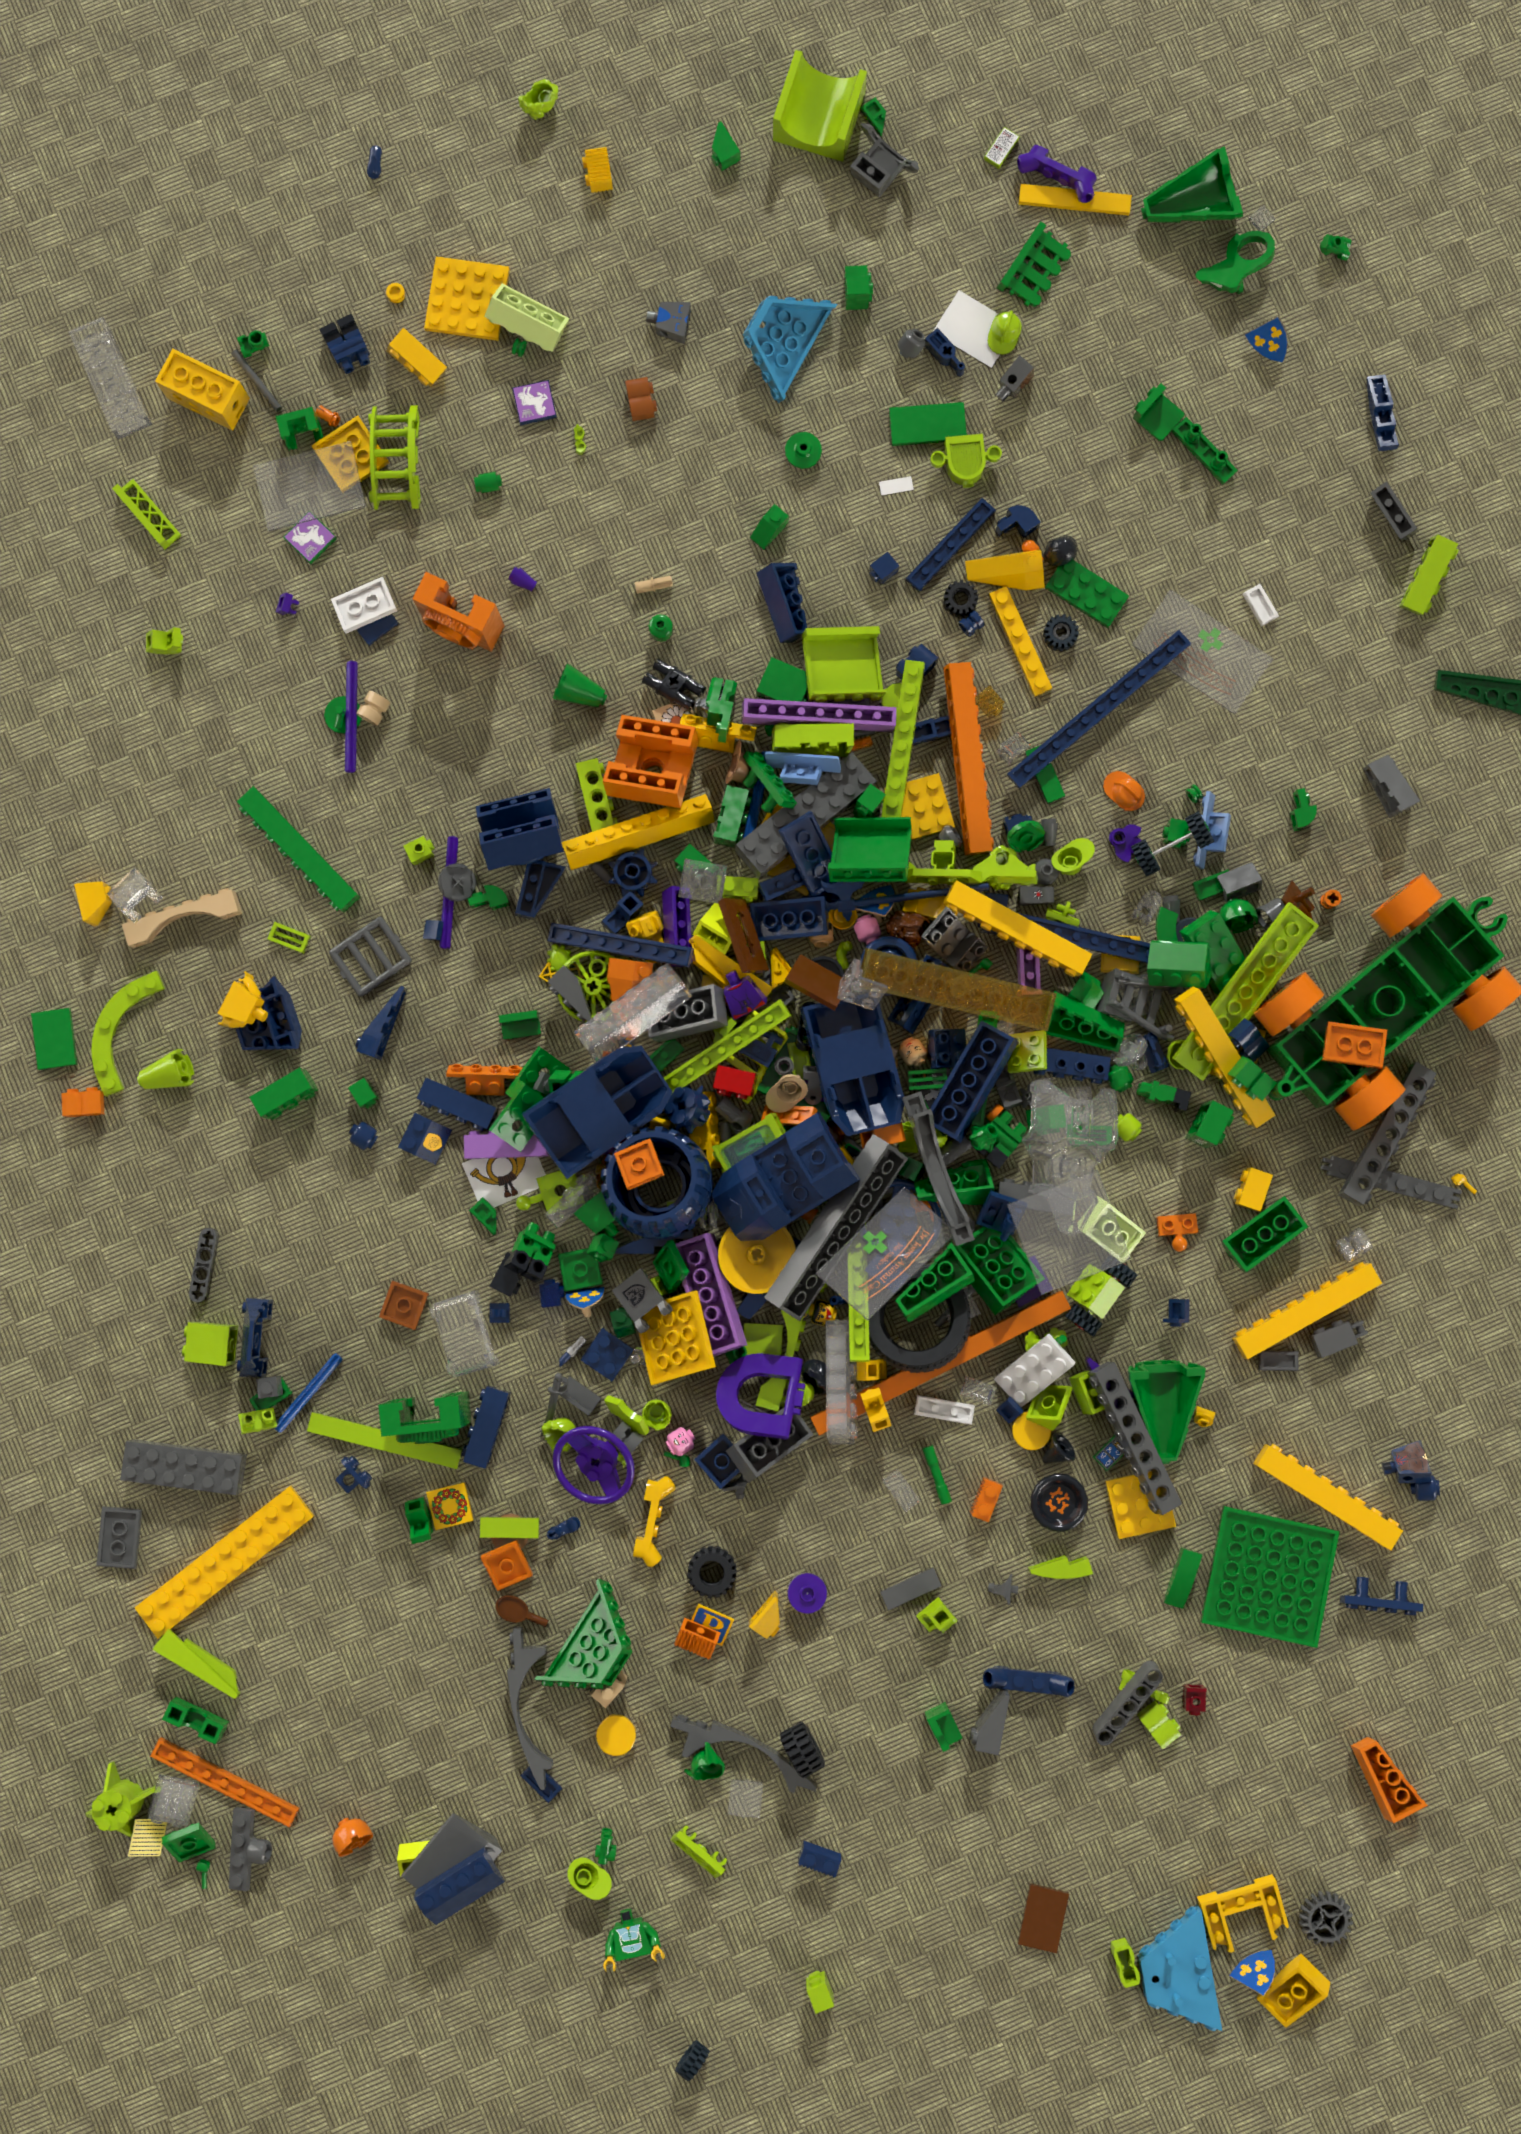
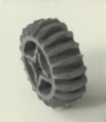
M1318 1891V1897L1311 1893L1312 1900L1309 1901V1899L1305 1898L1307 1905H1300L1304 1912L1298 1913V1916L1302 1918L1299 1921L1300 1926L1303 1927L1302 1932L1307 1934L1308 1940H1313L1315 1945L1321 1943L1322 1947H1326L1328 1942L1330 1947H1333L1334 1941L1341 1944V1937L1347 1939L1345 1932L1351 1933V1929L1348 1926L1354 1925L1353 1921L1349 1919L1353 1917L1352 1912L1349 1911L1350 1906L1345 1904L1344 1898H1339L1337 1893H1333L1331 1896L1330 1891H1326L1325 1895ZM1330 1904L1336 1906V1908L1324 1909L1322 1905ZM1317 1910V1915L1312 1919L1314 1911ZM1323 1913L1327 1916L1329 1925L1323 1919ZM1340 1919L1338 1926L1335 1928L1336 1921ZM1323 1928L1329 1930L1328 1933H1319L1315 1931L1317 1929L1321 1930Z

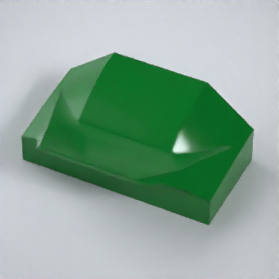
M1084 971L1067 997L1094 1009L1103 996L1104 991L1100 986V981Z

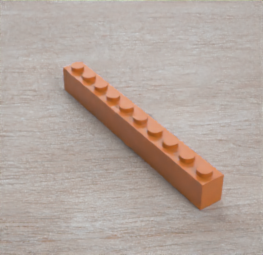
M971 662L949 663L943 667L964 852L965 855L987 854L993 851L994 840L990 833L992 822L988 815L990 804L986 798L987 782L984 780L985 763L982 761L981 755L983 753V745L980 743L979 737L981 727L977 720L979 709L975 703L977 691L973 685L974 669L971 667Z

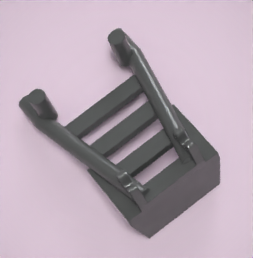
M1117 968L1104 976L1101 986L1104 994L1097 1003L1095 1010L1128 1022L1133 1020L1158 1038L1168 1042L1173 1041L1174 1035L1168 1033L1172 1031V1026L1168 1024L1157 1028L1154 1026L1163 990L1168 991L1169 995H1181L1186 989L1172 986L1149 985L1148 980ZM1120 983L1126 984L1121 1003L1116 1000ZM1140 986L1133 1012L1129 1009L1134 987ZM1153 988L1154 992L1145 1020L1141 1015L1148 989Z

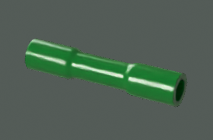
M930 1445L922 1448L934 1479L941 1505L952 1502L938 1464L934 1446Z

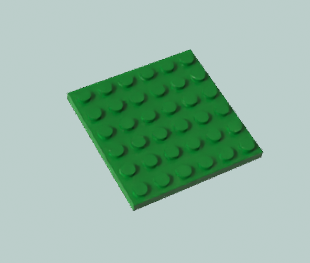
M1223 1506L1200 1622L1318 1648L1340 1531Z

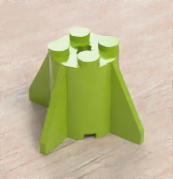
M110 1762L107 1767L104 1790L93 1801L92 1810L85 1813L86 1817L93 1819L102 1831L117 1830L132 1838L135 1823L134 1817L141 1811L144 1798L161 1789L162 1784L142 1790L137 1783H133L128 1779L120 1780L115 1762Z

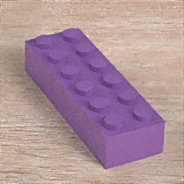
M705 1233L676 1243L675 1245L689 1270L688 1275L682 1281L686 1293L698 1291L713 1357L747 1346L729 1282L720 1269L718 1261L719 1248L715 1235Z

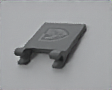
M642 1268L612 1290L634 1321L639 1333L646 1332L650 1328L648 1323L641 1317L657 1305L664 1316L673 1311L670 1304L664 1300Z

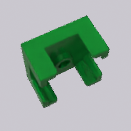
M313 407L276 416L282 440H285L289 451L298 448L295 434L313 431L315 442L324 437L320 420Z

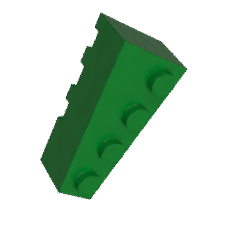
M1054 991L1045 1018L1044 1031L1046 1035L1118 1052L1123 1040L1125 1023Z

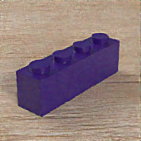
M671 886L662 892L664 943L692 948V945L689 943L691 938L689 887ZM665 963V966L683 967Z

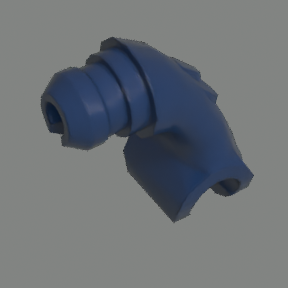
M376 145L370 148L367 174L372 179L378 178L382 172V149Z
M577 1517L568 1518L562 1523L551 1527L547 1532V1537L550 1540H555L566 1534L573 1533L580 1528L581 1523Z

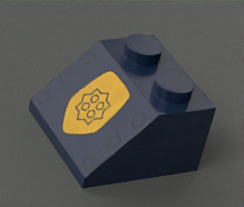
M414 1113L398 1148L436 1165L452 1130L420 1114Z

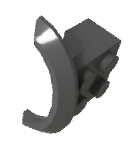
M861 123L863 132L872 142L873 146L866 154L861 152L850 166L851 175L880 198L903 169L910 173H917L919 171L918 162L903 157L891 148L877 134L872 125Z

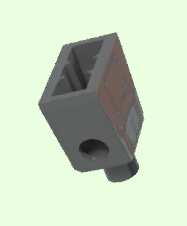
M1019 355L1000 379L1001 388L995 394L996 397L1002 402L1009 395L1015 398L1034 377V367Z

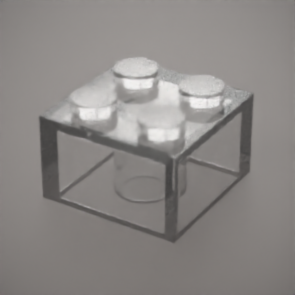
M684 859L678 897L718 903L723 895L727 866Z

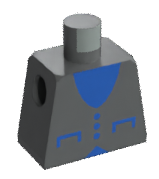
M661 302L658 312H647L646 322L656 324L657 335L685 344L691 303Z

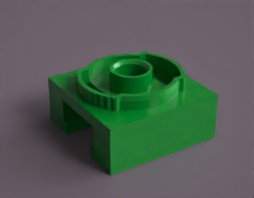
M469 1391L443 1394L442 1397L434 1398L435 1406H439L440 1418L413 1421L412 1406L415 1405V1397L393 1399L379 1404L381 1437L396 1435V1440L400 1443L415 1442V1444L439 1442L443 1438L459 1435V1428L472 1422Z

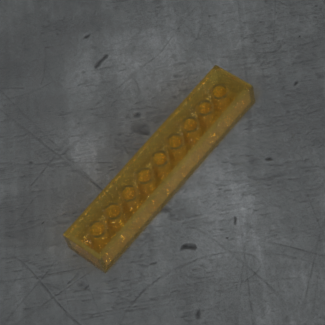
M865 948L857 986L1044 1031H1048L1057 993Z

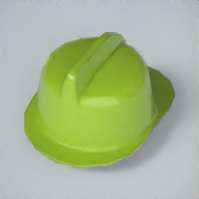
M1013 311L999 313L992 322L987 341L990 349L996 354H1008L1017 344L1022 325L1020 319L1013 314Z
M1075 839L1055 852L1051 863L1062 875L1077 874L1081 871L1083 865L1093 857L1095 846L1089 839Z
M575 1859L568 1868L567 1877L569 1883L587 1898L600 1900L609 1894L612 1887L609 1874L590 1859Z

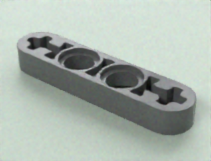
M205 1228L199 1235L189 1289V1297L194 1302L205 1301L209 1294L219 1240L218 1231L213 1228ZM209 1231H211V1235H214V1238L209 1240L208 1245H213L212 1248L202 1247L203 1244L208 1242L205 1234H209ZM204 1250H208L211 1254L208 1261H204L201 1258V1253ZM200 1269H204L207 1272V1277L204 1280H200L197 1276ZM196 1282L205 1283V1286L200 1288L203 1296L197 1299V1295H194V1292L199 1290V1285L195 1284Z

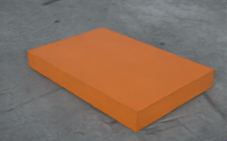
M1328 1021L1322 1061L1383 1069L1387 1030Z

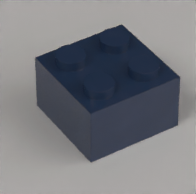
M725 1432L718 1436L694 1459L719 1489L740 1472L726 1453V1450L733 1446L734 1442Z

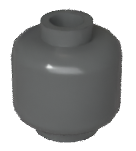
M917 329L905 331L898 341V348L903 357L915 358L920 354L926 344L923 333Z

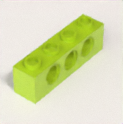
M598 758L575 763L592 832L617 824V818H613L611 813L614 810L612 799L608 800L603 784L602 774H605L603 763H599ZM593 776L599 778L596 784H590L588 782L589 779ZM595 795H602L603 799L601 802L596 803L593 801ZM600 813L608 815L604 821L598 820L597 817Z

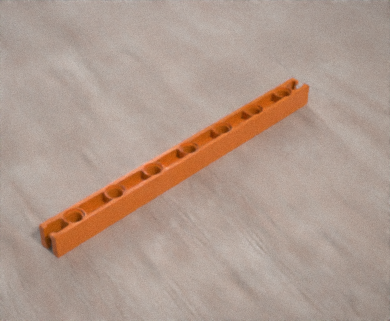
M1058 1291L969 1336L961 1352L945 1366L925 1373H911L910 1371L901 1370L887 1379L810 1416L818 1434L821 1435L865 1413L866 1410L861 1394L867 1390L879 1388L885 1403L1071 1309L1063 1291Z

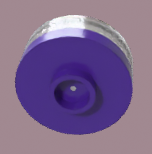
M803 1572L795 1575L789 1581L786 1595L788 1602L794 1609L801 1613L809 1614L818 1611L824 1605L827 1598V1589L824 1582L818 1576L809 1572Z

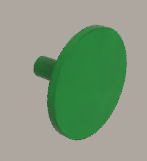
M346 696L336 697L331 700L324 712V718L328 727L340 734H345ZM357 715V728H358V726L360 725V723H361V721H362V718L359 717L358 715Z

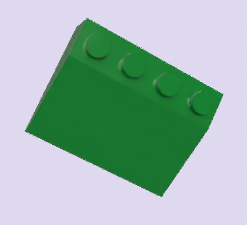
M983 1226L973 1233L975 1240L958 1246L955 1245L954 1247L973 1273L975 1281L971 1285L994 1315H997L1045 1278L1011 1235H1009L1007 1241H1002L1000 1239L1002 1232Z

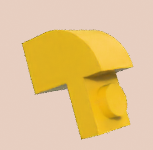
M869 1389L862 1393L861 1398L873 1432L892 1426L880 1389Z

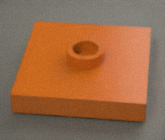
M650 1138L614 1153L627 1190L665 1175Z
M517 1540L481 1555V1560L497 1591L533 1576V1572Z

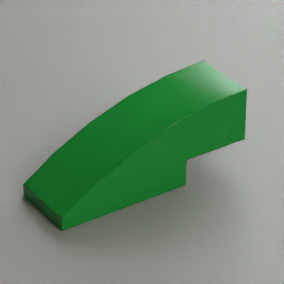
M1183 1547L1180 1548L1163 1603L1183 1609L1202 1559L1201 1553Z

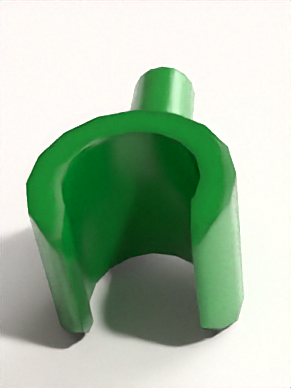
M985 958L975 968L967 972V975L970 977L981 968L987 971L993 963L988 958Z
M666 1451L664 1452V1456L679 1460L680 1467L690 1466L689 1456H677Z
M200 1859L196 1867L197 1871L202 1872V1889L207 1888V1872L210 1868V1862L204 1859Z

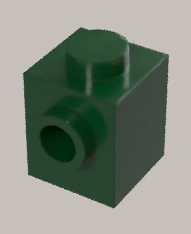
M624 1307L609 1312L617 1338L636 1333L634 1322Z

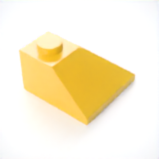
M102 881L74 884L82 920L94 927L98 926L112 904L111 897H113L111 887Z
M776 1591L770 1595L749 1620V1627L766 1639L769 1636L774 1637L780 1629L778 1627L780 1619L778 1593Z

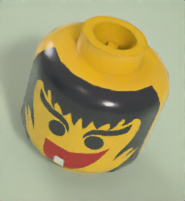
M818 1299L815 1305L811 1304L808 1315L811 1316L812 1323L828 1327L830 1324H834L838 1309L835 1308V1305H831L829 1301Z

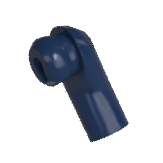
M848 1290L843 1291V1296H832L830 1304L835 1306L847 1304Z

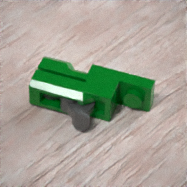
M715 677L711 679L706 698L696 700L694 712L698 713L699 710L705 711L708 714L707 725L716 726V733L719 734L718 742L726 743L737 691V682L726 679L725 684H723L724 679Z

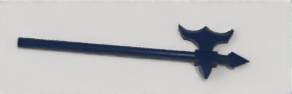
M821 880V885L827 893H834L840 898L837 902L833 903L826 901L828 912L838 909V912H842L847 922L850 921L855 907L947 896L950 888L854 900V898H851L852 893L857 889H861L864 882L828 884ZM988 883L968 885V887L977 892L989 891Z

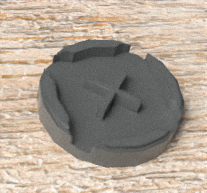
M455 863L442 869L438 877V886L444 897L458 902L466 900L473 894L476 887V879L474 873L466 865Z

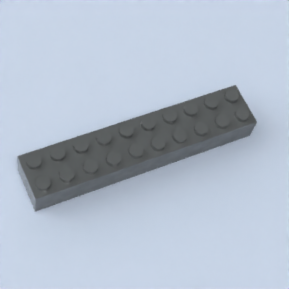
M873 1134L852 1165L861 1180L829 1199L764 1298L801 1321L908 1158L888 1142Z

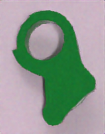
M1249 231L1242 235L1237 233L1228 243L1227 258L1211 267L1201 268L1195 274L1199 284H1209L1218 291L1241 294L1243 292L1244 278L1272 262L1275 255V241L1267 232ZM1248 243H1262L1267 248L1261 257L1253 260L1243 259L1238 254L1240 249Z

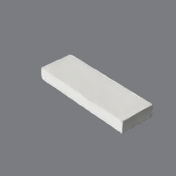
M917 1395L914 1415L972 1425L975 1405Z

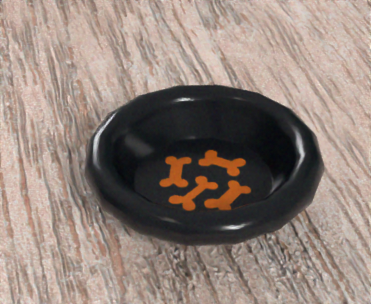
M1054 1473L1044 1477L1035 1485L1031 1494L1030 1507L1034 1518L1042 1527L1054 1532H1065L1074 1529L1083 1521L1088 1511V1496L1085 1488L1076 1478L1067 1474Z

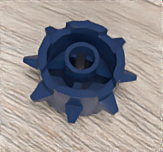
M643 848L637 853L624 852L617 861H609L608 865L613 868L614 877L608 882L609 884H618L622 889V897L629 891L638 893L643 897L644 890L650 884H657L658 882L652 876V868L658 863L657 861L649 862L644 856ZM631 869L638 871L635 876L628 875Z
M690 1084L686 1087H677L670 1096L664 1112L670 1121L676 1124V1131L681 1127H685L688 1133L692 1134L694 1128L702 1127L707 1122L711 1112L708 1110L710 1100L702 1093V1085L696 1091L691 1088Z

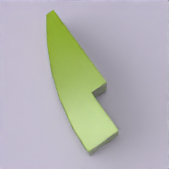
M1063 1555L1028 1567L1031 1574L1054 1579L1079 1578L1093 1574L1089 1559L1086 1556L1069 1562L1068 1558Z

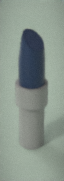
M580 1336L559 1359L560 1367L573 1357L587 1341L583 1336Z

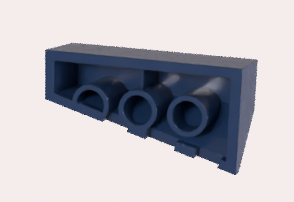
M771 563L756 573L780 643H792L798 640L807 628L805 611L801 609L803 599L802 595L798 592L800 581L799 577H796L795 574L797 563Z

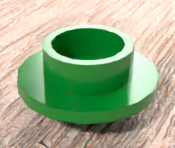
M798 432L792 435L785 446V456L788 462L800 469H807L816 465L822 454L819 439L808 432ZM805 446L807 449L803 451L800 448Z

